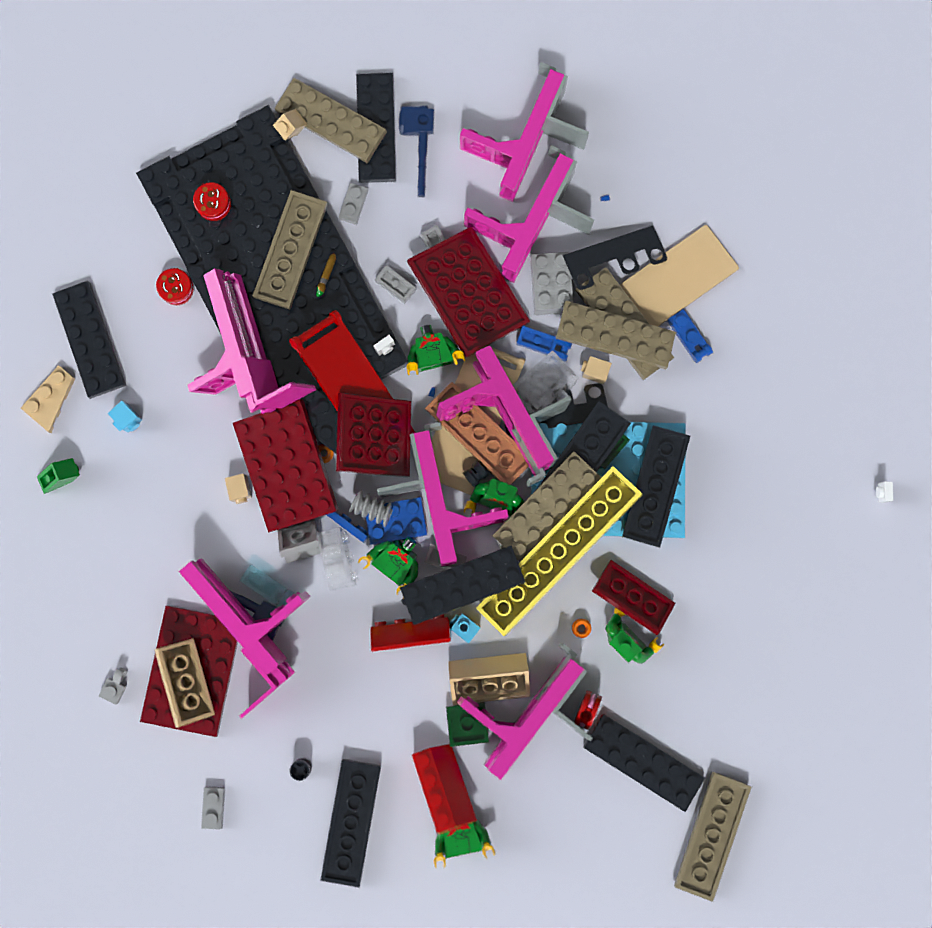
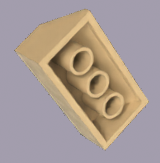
M526 653L448 661L453 705H458L457 701L461 696L465 699L469 696L475 702L530 697Z

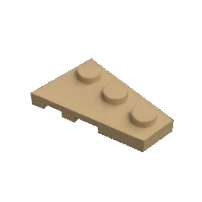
M58 365L24 403L21 409L47 432L52 433L54 422L60 415L61 406L64 400L67 399L75 378Z

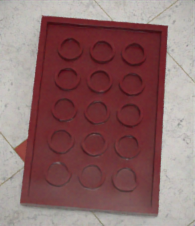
M472 226L407 260L408 265L465 358L530 322Z
M303 399L296 400L283 408H276L271 413H259L233 422L268 533L339 511Z
M165 606L156 649L194 638L215 715L180 727L175 726L155 654L140 722L218 737L238 641L216 615Z

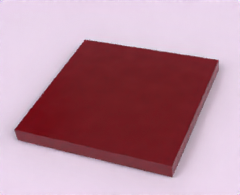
M343 392L338 393L336 471L410 477L411 401Z

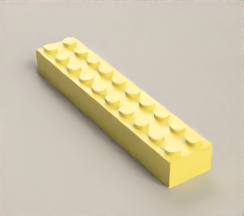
M612 467L519 563L526 583L485 598L476 609L503 636H506L642 496V493L615 467Z

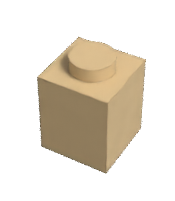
M297 109L284 113L273 126L283 139L287 140L297 136L307 125V122Z
M590 356L588 361L584 360L581 371L584 372L582 377L604 385L612 363Z
M239 474L225 478L230 501L242 504L248 502V498H252L247 475Z

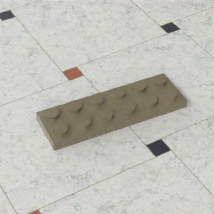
M296 78L292 79L274 108L281 115L297 109L307 122L304 128L366 163L369 162L387 133L385 128Z
M290 191L253 293L254 298L283 308H291L328 205L326 201Z
M604 268L592 277L594 281L592 287L583 290L575 289L587 307L649 324L607 268ZM589 279L581 285H587L589 283ZM672 354L670 356L669 362L674 359V356ZM627 359L642 380H645L660 369L659 367Z
M565 301L556 339L667 369L676 332Z
M573 451L492 536L504 548L512 545L517 560L521 562L601 477Z
M712 772L674 883L675 888L711 902L714 901L752 788L750 785Z

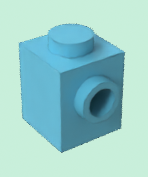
M124 401L118 403L107 413L114 420L112 424L119 431L132 432L139 427V423L142 421L140 416Z
M463 613L460 616L456 614L450 622L452 625L450 629L468 644L481 628Z

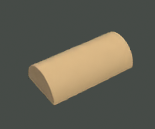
M194 638L155 649L175 726L180 727L215 715Z

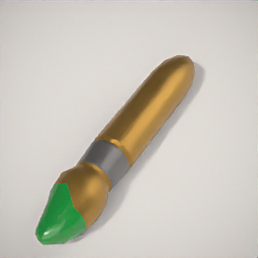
M331 254L326 263L320 282L317 285V297L321 296L326 289L325 285L334 267L336 254Z

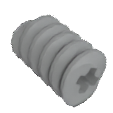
M362 490L355 496L349 510L351 512L355 508V515L362 511L363 518L369 514L370 521H373L376 517V523L380 524L383 521L384 527L387 526L393 512L391 502L384 506L383 499L377 503L376 496L370 500V494L368 493L363 497Z

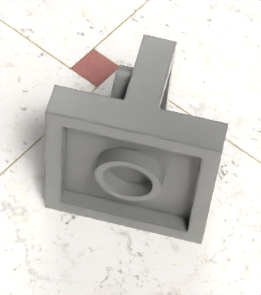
M315 519L278 530L279 553L281 558H285L286 563L324 553Z

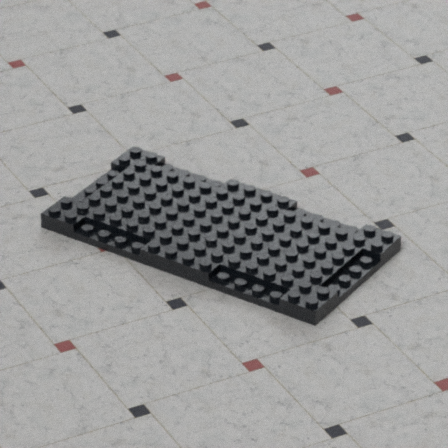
M267 105L236 121L237 125L173 158L168 156L136 172L182 258L219 332L220 329L204 279V275L214 268L223 270V273L228 271L230 275L232 273L241 275L266 359L270 360L271 364L277 359L308 384L315 386L317 391L328 398L299 353L291 346L289 340L294 336L298 337L327 318L334 310L339 312L343 323L381 380L405 368L408 360L327 211L324 213L291 308H283L253 297L290 191L319 199L288 140H284L273 126L277 119L270 106ZM213 182L220 184L230 196L231 209L227 216L221 220L209 221L204 219L194 206V193L205 183ZM331 254H336L334 267L325 285L326 289L321 296L317 297V285L320 282L326 263ZM332 323L303 342V348L305 349L338 326ZM390 335L395 343L393 350L386 355L381 354L379 356L374 349V345Z

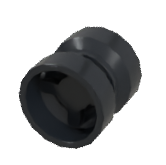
M478 461L472 464V468L466 469L462 473L473 487H476L481 479L489 476Z
M306 758L297 759L290 767V775L296 781L306 779L312 771V765Z

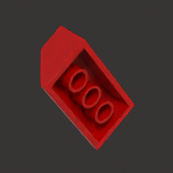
M444 614L413 625L412 621L406 622L405 619L394 620V624L386 625V621L374 622L375 626L370 627L371 652L451 642L449 617H444Z
M445 744L412 754L437 834L441 835L477 821L453 747H450V744Z

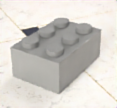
M569 252L531 254L530 266L534 315L562 314L565 301L573 302L571 274L562 256Z

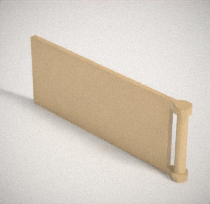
M704 225L668 250L665 262L656 265L650 263L621 283L620 286L650 325L658 327L735 273L739 266L710 228Z
M492 348L497 358L517 365L516 370L501 365L515 388L526 359L523 357L517 358ZM475 354L465 358L455 385L462 392L482 383L473 367V362L476 360L478 362ZM478 406L498 426L500 425L502 417L496 407ZM442 426L441 430L435 431L431 441L440 483L471 495L474 487L462 473L466 469L472 468V464L478 460Z

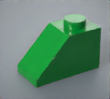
M73 458L51 463L37 476L43 493H49L73 482L80 476L79 468Z

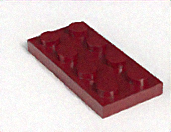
M612 560L608 562L592 589L593 593L655 635L661 632L676 604Z

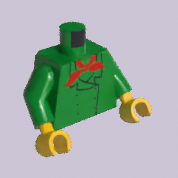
M425 325L420 328L422 337L416 338V343L410 348L407 357V374L410 375V371H416V375H418L419 372L454 363L457 365V360L463 359L465 361L463 352L459 350L458 346L448 336H443L442 333L433 334L432 326Z
M491 479L488 483L476 485L470 500L465 503L464 513L466 509H472L471 514L475 513L476 503L491 509L502 507V510L507 509L508 515L512 516L524 503V500L518 494V488L505 482Z
M407 537L403 543L398 540L380 543L372 548L366 556L361 557L358 563L361 560H365L367 565L363 569H366L370 565V561H373L371 565L399 585L396 591V595H398L402 584L405 586L413 583L418 577V562L416 561L418 556L412 551L417 543L411 537Z
M617 608L614 609L615 614H613L605 627L608 643L628 663L633 660L638 664H642L664 646V643L661 646L656 643L658 639L656 637L647 647L621 620L626 614Z
M477 820L441 835L437 834L435 839V868H437L436 863L440 860L444 862L443 867L445 868V858L482 851L484 857L488 859L486 852L492 850L495 856L496 852L493 846H491L487 829Z

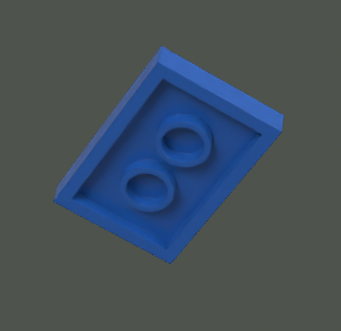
M421 497L391 502L393 512L386 527L383 526V521L377 524L376 517L373 521L369 520V514L366 517L370 545L386 541L403 540L407 537L427 536Z

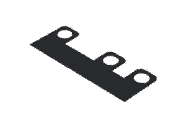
M653 225L562 255L578 290L594 285L593 278L588 269L590 267L617 259L622 272L630 274L638 271L640 268L634 253L644 249L650 263L653 265L667 260V255ZM652 250H660L662 258L654 260L651 257ZM629 258L634 261L635 266L632 270L624 268L623 261ZM580 274L588 276L589 283L583 286L578 283L577 277Z
M601 383L586 385L584 392L587 403L575 405L570 389L554 390L552 392L554 403L558 402L557 395L560 392L567 393L572 400L565 411L541 423H545L548 428H554L561 423L565 425L583 423L598 401L608 407L603 385ZM592 387L599 388L601 391L600 396L592 398L588 393L589 389ZM537 411L528 412V414L531 415ZM505 425L506 434L511 435L507 426Z

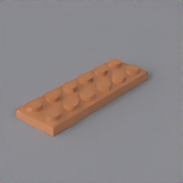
M451 382L425 410L437 422H441V425L499 481L512 485L529 466L516 442L478 406H473L468 412L463 413L461 411L449 421H439L436 416L439 403L462 393Z

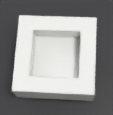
M388 335L376 343L374 349L379 356L381 354L386 355L393 350L394 340Z
M893 482L878 483L876 488L878 503L893 501Z

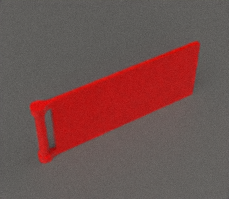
M334 310L327 318L298 337L294 336L289 340L291 346L299 353L337 412L338 393L341 392L393 399L343 323L338 311ZM332 323L338 326L305 349L303 348V342ZM411 426V434L416 433Z

